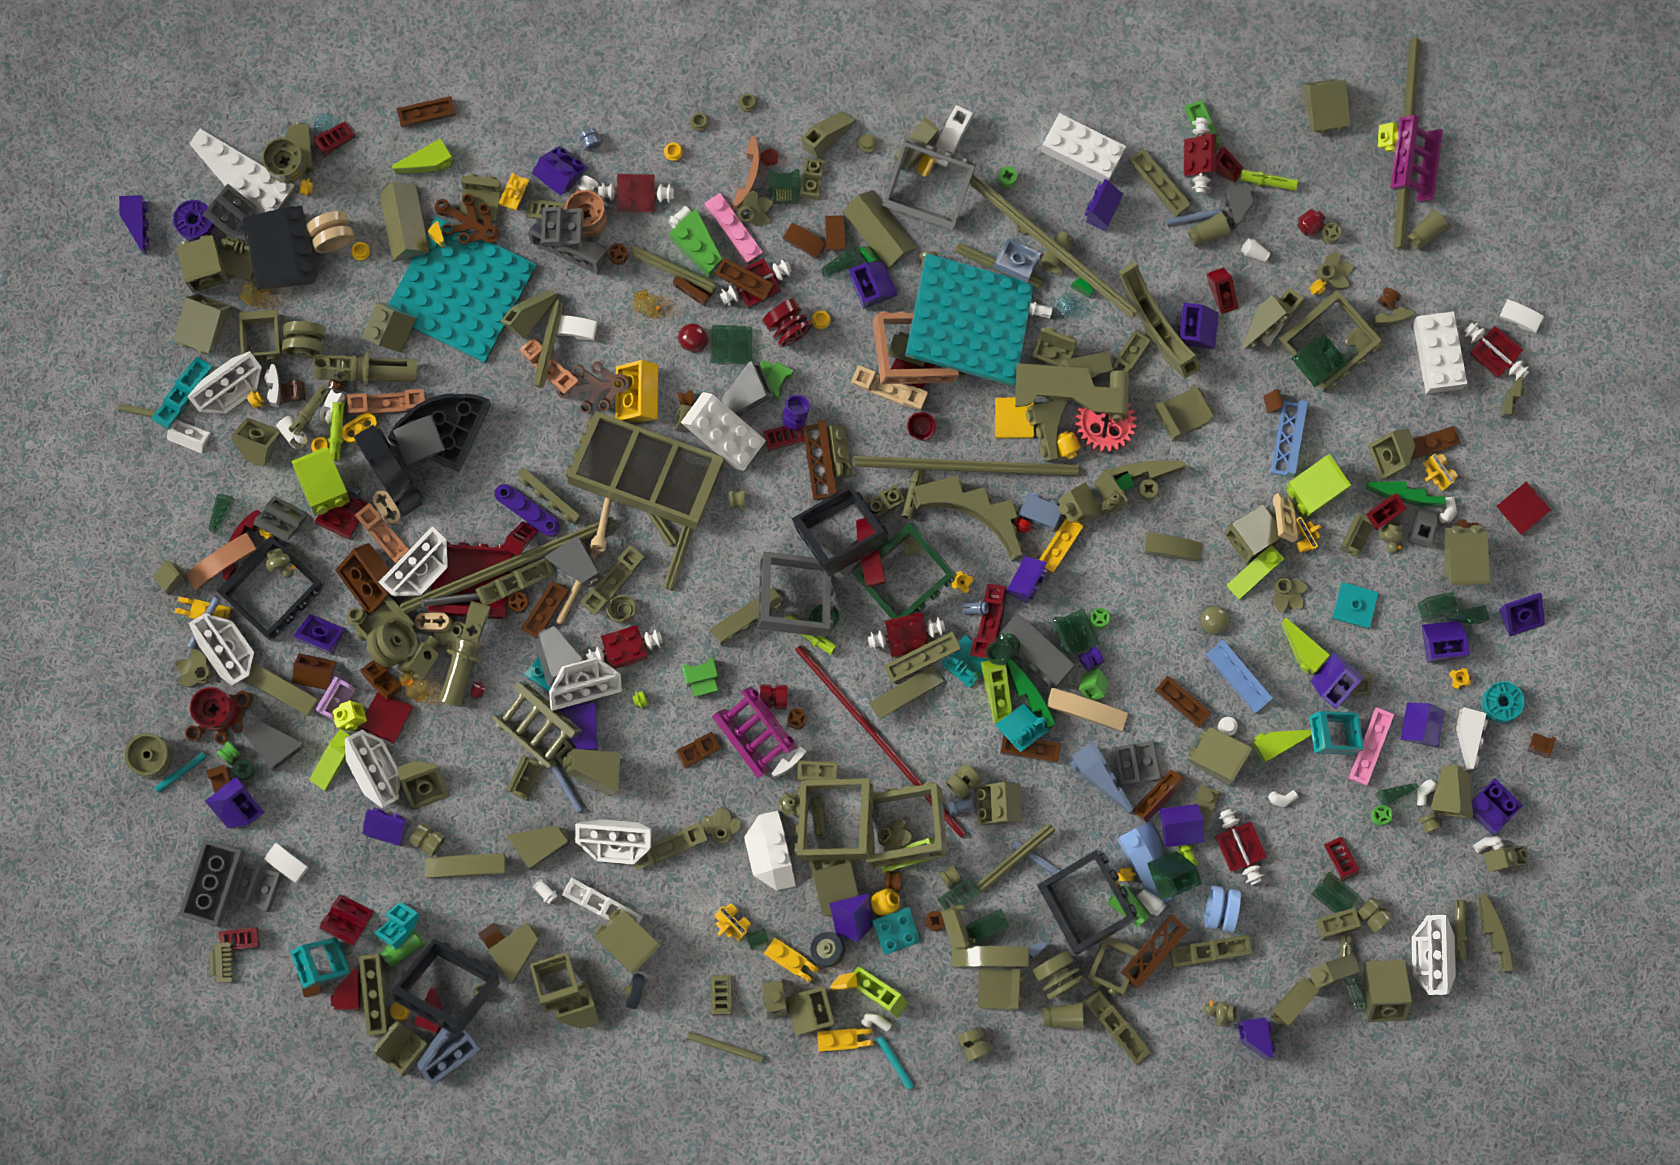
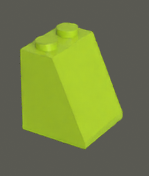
M328 447L291 461L298 482L314 516L324 514L328 510L342 507L350 502Z
M1328 454L1286 485V492L1291 499L1294 498L1296 500L1300 513L1309 517L1345 494L1351 484L1331 455Z

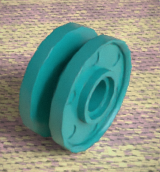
M1508 681L1492 684L1484 692L1481 699V708L1486 713V717L1500 724L1513 721L1522 713L1525 705L1522 691L1515 684ZM1500 698L1506 701V707L1499 704Z

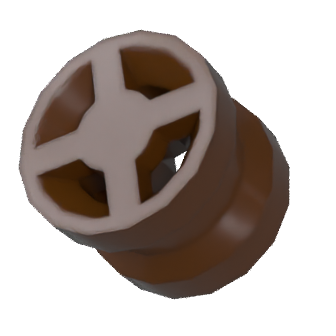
M615 243L609 248V258L613 264L621 265L626 262L628 254L623 244Z
M1387 287L1383 291V296L1379 297L1377 302L1379 305L1392 311L1396 307L1395 303L1400 300L1401 295Z
M692 389L686 393L677 392L680 405L693 406L695 404Z
M515 592L509 597V606L513 612L523 613L527 610L529 602L526 595L521 592Z
M799 708L791 710L787 719L789 726L793 729L803 728L807 720L806 713Z
M886 871L884 889L889 888L900 892L902 873L892 874L890 871Z
M939 911L930 912L925 919V925L931 931H939L945 924Z

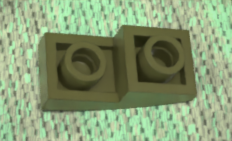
M806 158L800 197L819 199L824 168L823 160Z
M1399 307L1394 310L1392 316L1387 313H1380L1373 319L1374 327H1388L1403 323L1411 319L1414 310Z
M1518 378L1507 392L1500 418H1509L1514 413L1515 402L1513 401H1517L1524 393L1522 378Z
M894 485L866 502L872 510L871 513H876L880 517L906 500L898 486Z

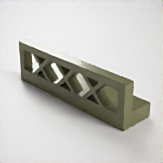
M774 587L770 589L769 613L784 604V598L781 595L779 596ZM759 597L710 629V632L720 646L758 621Z

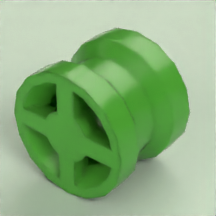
M1010 166L1002 168L998 176L999 184L1003 188L1013 187L1017 180L1016 170Z
M1097 608L1090 615V623L1097 629L1106 627L1110 620V614L1104 608Z
M228 741L223 749L217 751L230 766L233 764V760L241 755Z
M1379 805L1371 812L1372 822L1378 826L1389 823L1392 819L1391 809L1386 805Z

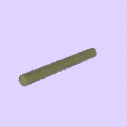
M688 1032L687 1035L688 1040L762 1063L764 1057L763 1055L699 1034Z

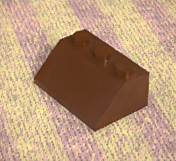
M370 543L354 548L335 570L368 615L385 604L384 600L390 596L392 599L395 597L379 583L390 570Z

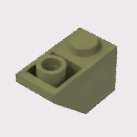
M169 559L164 562L153 576L167 595L186 582L183 578L186 575L176 562L172 564Z
M1524 846L1501 848L1484 853L1488 872L1528 865Z

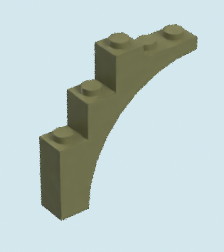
M1133 262L1118 271L1126 292L1125 299L1138 309L1136 316L1141 320L1146 335L1157 344L1163 360L1184 379L1199 371L1200 366L1196 355L1184 344L1163 316L1146 286L1138 265Z
M1109 351L1060 361V366L1088 368L1091 378L1112 370ZM1044 397L1047 400L1046 403L1026 407L1027 421L1030 425L1037 424L1036 433L1041 442L1040 453L1044 457V461L1058 459L1056 445L1057 429L1061 414L1070 398Z
M957 475L915 486L911 490L916 510L940 507L964 512L985 524L998 537L1011 561L1018 560L1022 556L1023 548L1021 543L1017 541L1016 527L1011 523L1015 521L1018 515V509L1013 504L1012 499L990 505L991 498L984 487L963 493V483L961 480H958Z

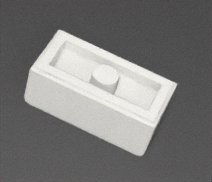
M176 419L167 431V440L202 453L211 433Z

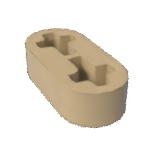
M385 491L376 492L373 496V502L388 524H397L401 519V514L392 498ZM381 495L382 497H387L385 499L387 506L385 507L381 502L377 503L379 501L378 497ZM389 508L392 513L397 512L394 520L392 518L387 519L389 516L387 510Z
M420 613L414 620L416 627L424 632H446L452 626L451 618L445 613ZM425 619L430 622L424 623V626L420 624L421 621H424ZM443 619L446 621V623H442V626L436 623L442 622Z

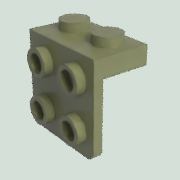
M475 174L462 175V198L465 194H471L474 197L473 206L477 220L483 221L482 215L479 214V205L487 203L490 207V220L495 222L497 220L501 193L500 180L493 176L481 178ZM461 198L460 212L468 216L466 206ZM467 198L465 201L471 202V199ZM483 207V208L481 209V211H483V212H485V211L488 210V209L485 208V207Z
M1042 328L1031 358L1051 366H1060V361L1072 358L1077 341L1073 336L1069 334L1061 335L1053 328Z
M981 969L979 971L978 1007L1018 1010V1006H1022V994H1019V986H1023V974H1020V969Z
M397 1021L389 1028L386 1035L378 1041L373 1049V1053L405 1077L429 1045L413 1031Z

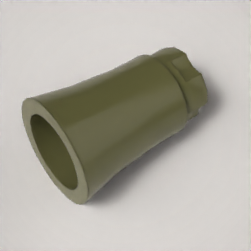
M1432 209L1426 218L1411 231L1410 235L1407 236V240L1418 250L1440 234L1449 230L1450 226L1438 211Z
M1219 212L1212 218L1189 229L1188 235L1193 246L1196 247L1200 244L1203 245L1231 236V231L1223 213Z
M1061 231L1057 232L1053 240L1070 252L1074 238L1068 233ZM1047 249L1039 261V266L1055 275H1061L1065 263Z
M1082 1002L1043 1008L1044 1027L1052 1026V1028L1084 1030Z

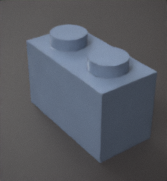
M1035 493L1027 494L1018 518L1053 532L1061 514L1059 511L1060 504L1053 500L1049 502L1043 500L1042 496Z

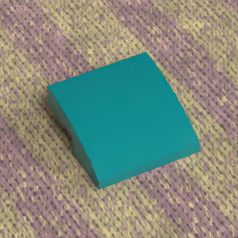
M402 902L397 903L385 914L389 920L375 932L378 939L395 950L411 934L420 916Z

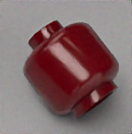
M1309 209L1298 218L1299 223L1297 226L1304 236L1313 237L1323 230L1325 226L1323 221L1326 218L1320 210L1316 212L1314 209Z

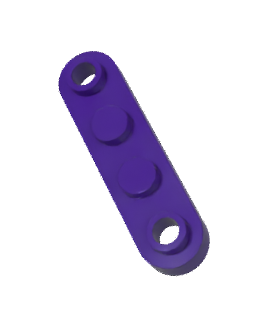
M501 484L495 489V497L498 502L548 537L558 534L560 530L558 520L508 484ZM503 490L508 492L506 496L501 495ZM549 523L554 525L552 529L547 528Z

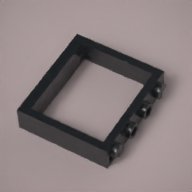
M851 485L791 518L797 533L829 577L889 544L887 539L889 533L885 526L879 524L880 520L876 513H871L872 510L869 504L863 502L861 493H856ZM854 504L874 531V534L829 559L808 529Z
M270 536L217 592L261 634L270 640L271 638L275 639L281 633L280 629L285 624L289 625L295 619L294 614L298 610L302 611L309 604L307 601L312 596L316 597L322 591L321 587L323 584L279 542ZM274 549H281L283 553L290 557V563L307 577L313 585L267 631L230 594L267 557L268 552Z
M1100 850L1093 851L1037 885L1074 954L1086 951L1139 920L1136 915L1138 914L1137 908L1133 903L1130 904L1127 898L1129 896L1124 886L1121 887L1118 882L1119 876L1117 872L1110 868L1108 864L1110 862L1109 858ZM1096 860L1126 917L1081 942L1051 885L1091 861Z
M434 938L391 992L396 1003L458 1037L499 986L500 981L498 973L493 971L492 967L487 968L479 960L471 959L461 950H455L446 942L442 943ZM437 956L444 958L486 982L457 1019L409 993L410 989Z

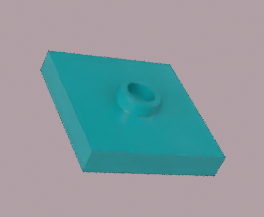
M1341 582L1332 619L1369 629L1379 592Z

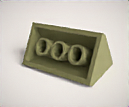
M392 181L380 192V198L393 262L430 253L416 184Z
M871 190L857 195L844 209L843 213L880 260L884 261L886 268L889 269L918 247L885 206H882L883 202L875 192Z

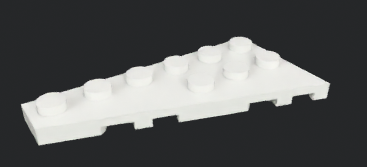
M202 129L198 130L189 143L224 186L227 184L231 185L258 207L252 215L281 208L295 187L292 183L284 184L276 181L265 167Z

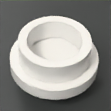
M1224 717L1220 720L1218 729L1220 732L1232 736L1236 733L1238 725L1232 717Z

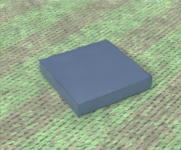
M1007 238L993 268L1028 283L1042 253Z

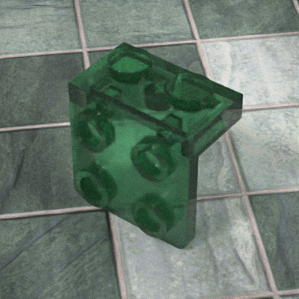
M1080 609L1066 617L1053 618V629L1059 634L1061 638L1060 644L1065 652L1081 653L1100 644L1085 609Z

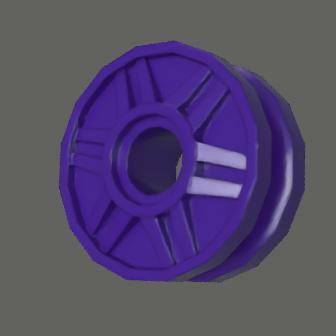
M200 200L184 201L174 212V227L188 241L198 240L203 235H211L215 228V225L203 216L208 206ZM193 218H199L196 224H190Z

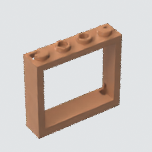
M884 311L877 313L873 320V329L881 384L955 382L959 372L950 368L890 370L884 325L912 324L914 313H907L906 311L897 313Z

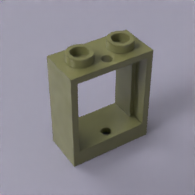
M277 310L239 313L241 355L249 352L247 325L274 322L276 351L251 354L257 361L275 362L277 359L282 358L280 314Z
M1109 936L1102 941L1086 980L1090 981V986L1097 989L1104 987L1108 989V994L1118 997V995H1124L1129 980L1126 977L1121 987H1118L1094 976L1106 947H1110L1133 958L1139 949ZM1132 966L1128 971L1131 976L1136 966Z
M568 952L530 964L539 1001L544 1013L582 1001ZM567 968L572 986L544 995L540 976Z
M1304 977L1298 980L1268 1015L1282 1028L1287 1027L1320 990L1316 989L1311 978L1307 979Z

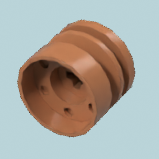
M580 190L572 194L567 199L565 209L582 208V236L588 239L600 235L607 224L606 210L601 197L589 190Z

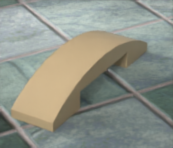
M859 365L851 380L852 384L894 403L918 410L922 409L928 395L927 391L911 385L908 387L903 384H881L880 375Z

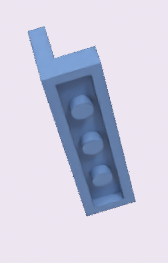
M1283 400L1271 474L1292 478L1296 474L1308 401L1300 400L1299 403ZM1286 406L1297 408L1296 415L1289 418L1285 413ZM1287 423L1293 428V433L1289 436H1286L1282 431L1283 426ZM1286 441L1290 446V451L1283 455L1279 445ZM1283 458L1287 464L1286 471L1275 470L1276 462Z
M1223 639L1206 653L1207 658L1254 713H1257L1273 699Z

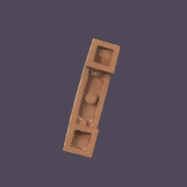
M751 136L747 150V159L752 160L746 188L737 189L733 211H737L738 207L743 204L744 197L753 191L759 170V152L755 136Z
M531 338L519 351L537 369L542 345L534 338ZM551 357L546 379L566 395L580 382Z
M424 389L366 395V393L347 394L348 413L358 415L370 413L377 415L408 412L417 404L425 401Z
M370 503L355 514L356 518L395 564L409 551L408 547L404 545Z
M245 533L199 562L186 573V577L196 591L212 581L213 577L238 560L244 559L257 550L249 535Z

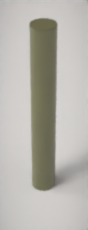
M119 404L118 411L151 418L156 412L155 410Z

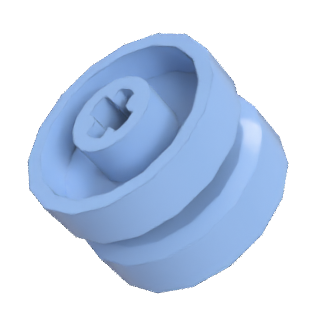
M1211 887L1206 904L1205 928L1215 930L1221 920L1222 931L1234 932L1240 908V890L1229 889L1225 896L1223 887Z

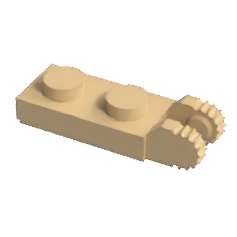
M1277 493L1273 497V506H1275L1278 536L1295 542L1298 539L1292 499L1288 497L1284 499L1282 494Z

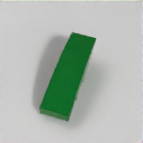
M1368 482L1365 486L1366 490L1384 498L1397 493L1403 503L1425 507H1443L1446 504L1445 496H1426V489H1407V482Z
M1011 659L1006 660L1005 664L1018 699L1026 696L1031 712L1033 714L1040 712L1041 717H1044L1047 722L1045 726L1048 729L1054 727L1055 723L1048 707L1036 687Z

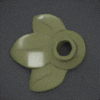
M756 191L750 192L744 197L743 204L738 207L737 216L741 221H750L755 226L766 225L770 223V219L765 212L768 211L773 202L766 197L758 198ZM744 210H749L748 214H743Z
M1338 252L1331 253L1325 258L1324 264L1319 266L1317 276L1323 282H1329L1335 288H1346L1349 286V282L1345 277L1351 273L1354 266L1340 261ZM1323 271H1329V276H1325Z
M1365 321L1375 332L1374 325L1369 321ZM1358 326L1355 330L1350 331L1346 337V345H1355L1358 354L1372 343ZM1375 332L1377 336L1382 340L1381 344L1379 345L1381 348L1378 350L1382 351L1383 339L1380 334Z
M1286 577L1276 579L1273 584L1275 591L1273 603L1276 609L1281 613L1287 606L1293 609H1302L1303 599L1301 593L1308 589L1305 583L1298 579L1289 580ZM1285 584L1286 589L1281 590L1279 585Z
M443 619L442 622L437 623L442 626V623H446V621ZM451 619L452 626L448 631L435 632L432 636L438 641L437 645H445L447 655H452L447 652V649H454L457 644L455 642L456 638H461L465 625L463 622ZM457 627L460 629L458 634L455 633Z
M192 649L190 659L175 662L177 670L182 674L178 681L182 686L192 687L196 683H206L211 679L212 671L207 666L206 656L197 649ZM200 671H205L204 677H199Z
M721 807L715 812L713 817L704 816L702 818V826L707 834L712 835L715 843L723 845L730 840L732 835L738 833L741 827V820L731 819L729 811ZM724 832L725 834L724 836H718V833Z
M896 820L889 828H882L878 832V841L884 846L885 852L898 850L909 845L912 841L911 833L904 830L905 820Z

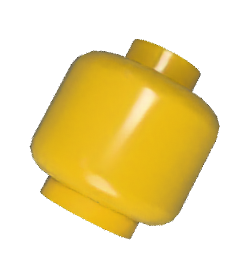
M1066 430L1057 434L1058 456L1060 458L1066 457L1067 460L1077 456V451L1081 446L1075 433Z
M886 888L872 896L871 905L877 915L885 916L899 909L900 897L894 890Z

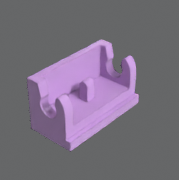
M335 676L315 710L334 721L333 710L338 708L340 704L348 702L356 689Z

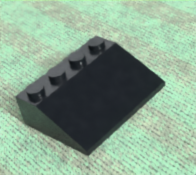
M302 206L283 207L242 219L258 290L314 283L318 275Z

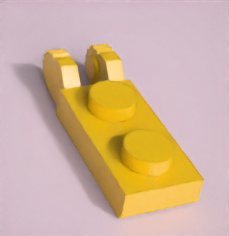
M178 597V602L192 606L190 612L181 608H175L174 613L188 616L190 619L195 620L206 612L210 603L197 599L191 600ZM218 605L212 616L229 620L232 608Z
M776 938L773 939L764 955L809 983L813 979L800 971L803 965L816 973L820 970L807 961L805 957Z
M855 1028L817 1031L819 1052L874 1046V1042L871 1040L858 1042L857 1035H870L873 1033V1030H857Z

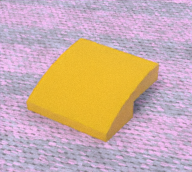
M995 398L996 438H1034V425H1030L1026 419L1027 406L1015 407V398Z

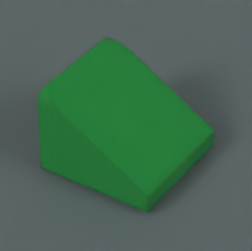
M862 246L860 248V256L866 263L880 261V258L870 246Z
M1082 277L1072 282V289L1088 298L1092 297L1093 289Z
M1129 473L1115 480L1123 491L1128 490L1134 485Z

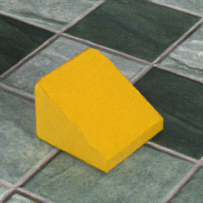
M924 153L916 170L922 176H928L936 159Z
M436 221L428 229V233L437 244L444 248L445 242L439 223Z
M856 973L839 975L830 986V989L845 990L858 987Z

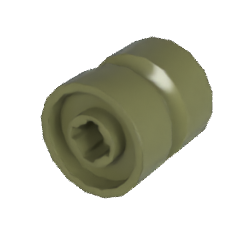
M966 763L957 770V775L952 774L945 781L946 785L961 800L970 793V788L974 789L982 782L979 775Z
M422 821L412 833L409 843L416 848L422 847V851L432 858L446 837L438 831L432 832V827Z
M1374 896L1367 900L1356 913L1362 921H1367L1368 928L1373 933H1376L1391 919L1392 915L1385 908H1380L1381 903Z
M980 1026L957 1036L961 1047H965L964 1054L968 1062L991 1052L987 1041H983L984 1034Z

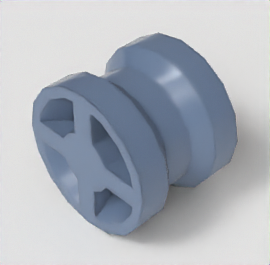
M588 129L579 135L580 140L584 143L583 148L585 151L597 148L602 144L601 140L596 136V129Z

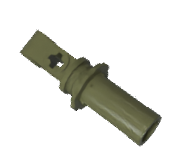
M366 351L365 356L362 358L356 357V355H352V357L317 355L313 359L312 373L314 378L318 380H349L352 382L361 380L364 381L365 387H368V381L416 382L417 359L369 358V351Z
M474 601L471 602L461 638H456L455 642L457 644L454 649H447V652L452 654V660L439 701L461 707L473 666L477 664L476 662L482 663L483 661L478 657L479 650L482 648L479 641L490 613V606ZM473 625H475V629L478 630L477 634H473L471 636V632L468 631V628L473 627Z

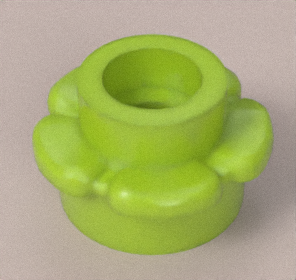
M636 691V696H633L635 706H640L641 709H644L643 707L648 705L643 691Z

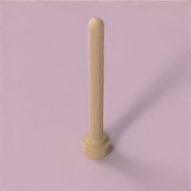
M616 466L611 469L608 486L611 485L618 469ZM606 497L597 535L591 540L590 545L592 550L598 552L605 551L607 544L604 535L612 500Z
M590 548V554L595 561L597 555L603 552L594 551ZM577 580L556 619V623L559 625L563 624L582 587V584Z

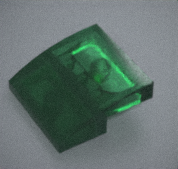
M735 325L712 326L711 363L747 365L752 361V327Z

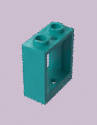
M1318 711L1309 716L1315 754L1355 755L1364 750L1358 713ZM1328 722L1344 723L1347 746L1331 745Z
M337 937L304 944L290 951L303 989L336 981L350 974ZM324 947L333 973L319 976L310 950Z

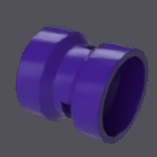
M1096 646L1090 648L1089 652L1078 655L1079 661L1087 672L1092 670L1095 665L1104 663V659Z

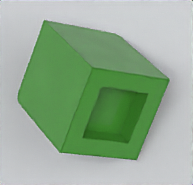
M1099 668L1082 674L1079 690L1085 698L1094 701L1106 696L1108 680Z

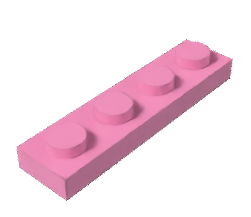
M720 193L705 202L709 212L747 264L763 254Z
M1377 707L1374 709L1363 738L1364 750L1357 754L1348 777L1349 780L1364 786L1368 785L1394 714Z

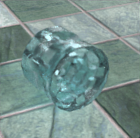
M1065 293L1053 303V306L1060 310L1061 316H1065L1076 306V303L1071 301L1069 295Z

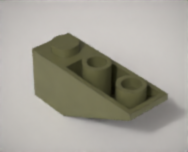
M841 111L813 125L801 137L804 150L818 160L856 121Z
M1290 287L1280 297L1282 302L1291 311L1287 315L1288 319L1281 325L1276 324L1273 327L1274 331L1267 337L1263 335L1259 339L1268 348L1303 306L1304 297Z
M545 290L511 307L501 320V323L515 336L525 339L531 333L536 323L542 319L543 314L553 304L558 294Z
M1272 295L1258 307L1243 343V349L1249 347L1253 349L1260 343L1259 339L1263 335L1267 337L1274 331L1273 327L1276 324L1281 325L1288 319L1287 315L1291 311L1278 295Z

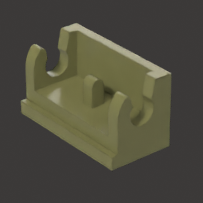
M1359 512L1356 514L1339 548L1356 558H1359L1374 527L1366 516Z
M523 755L506 791L527 801L543 766Z
M798 760L797 781L836 779L837 762Z
M954 905L941 911L952 948L970 946L969 943L976 942L975 938H969L960 910L965 909L964 905Z
M1355 908L1318 918L1316 923L1317 928L1319 927L1320 930L1319 936L1321 940L1349 933L1361 927Z

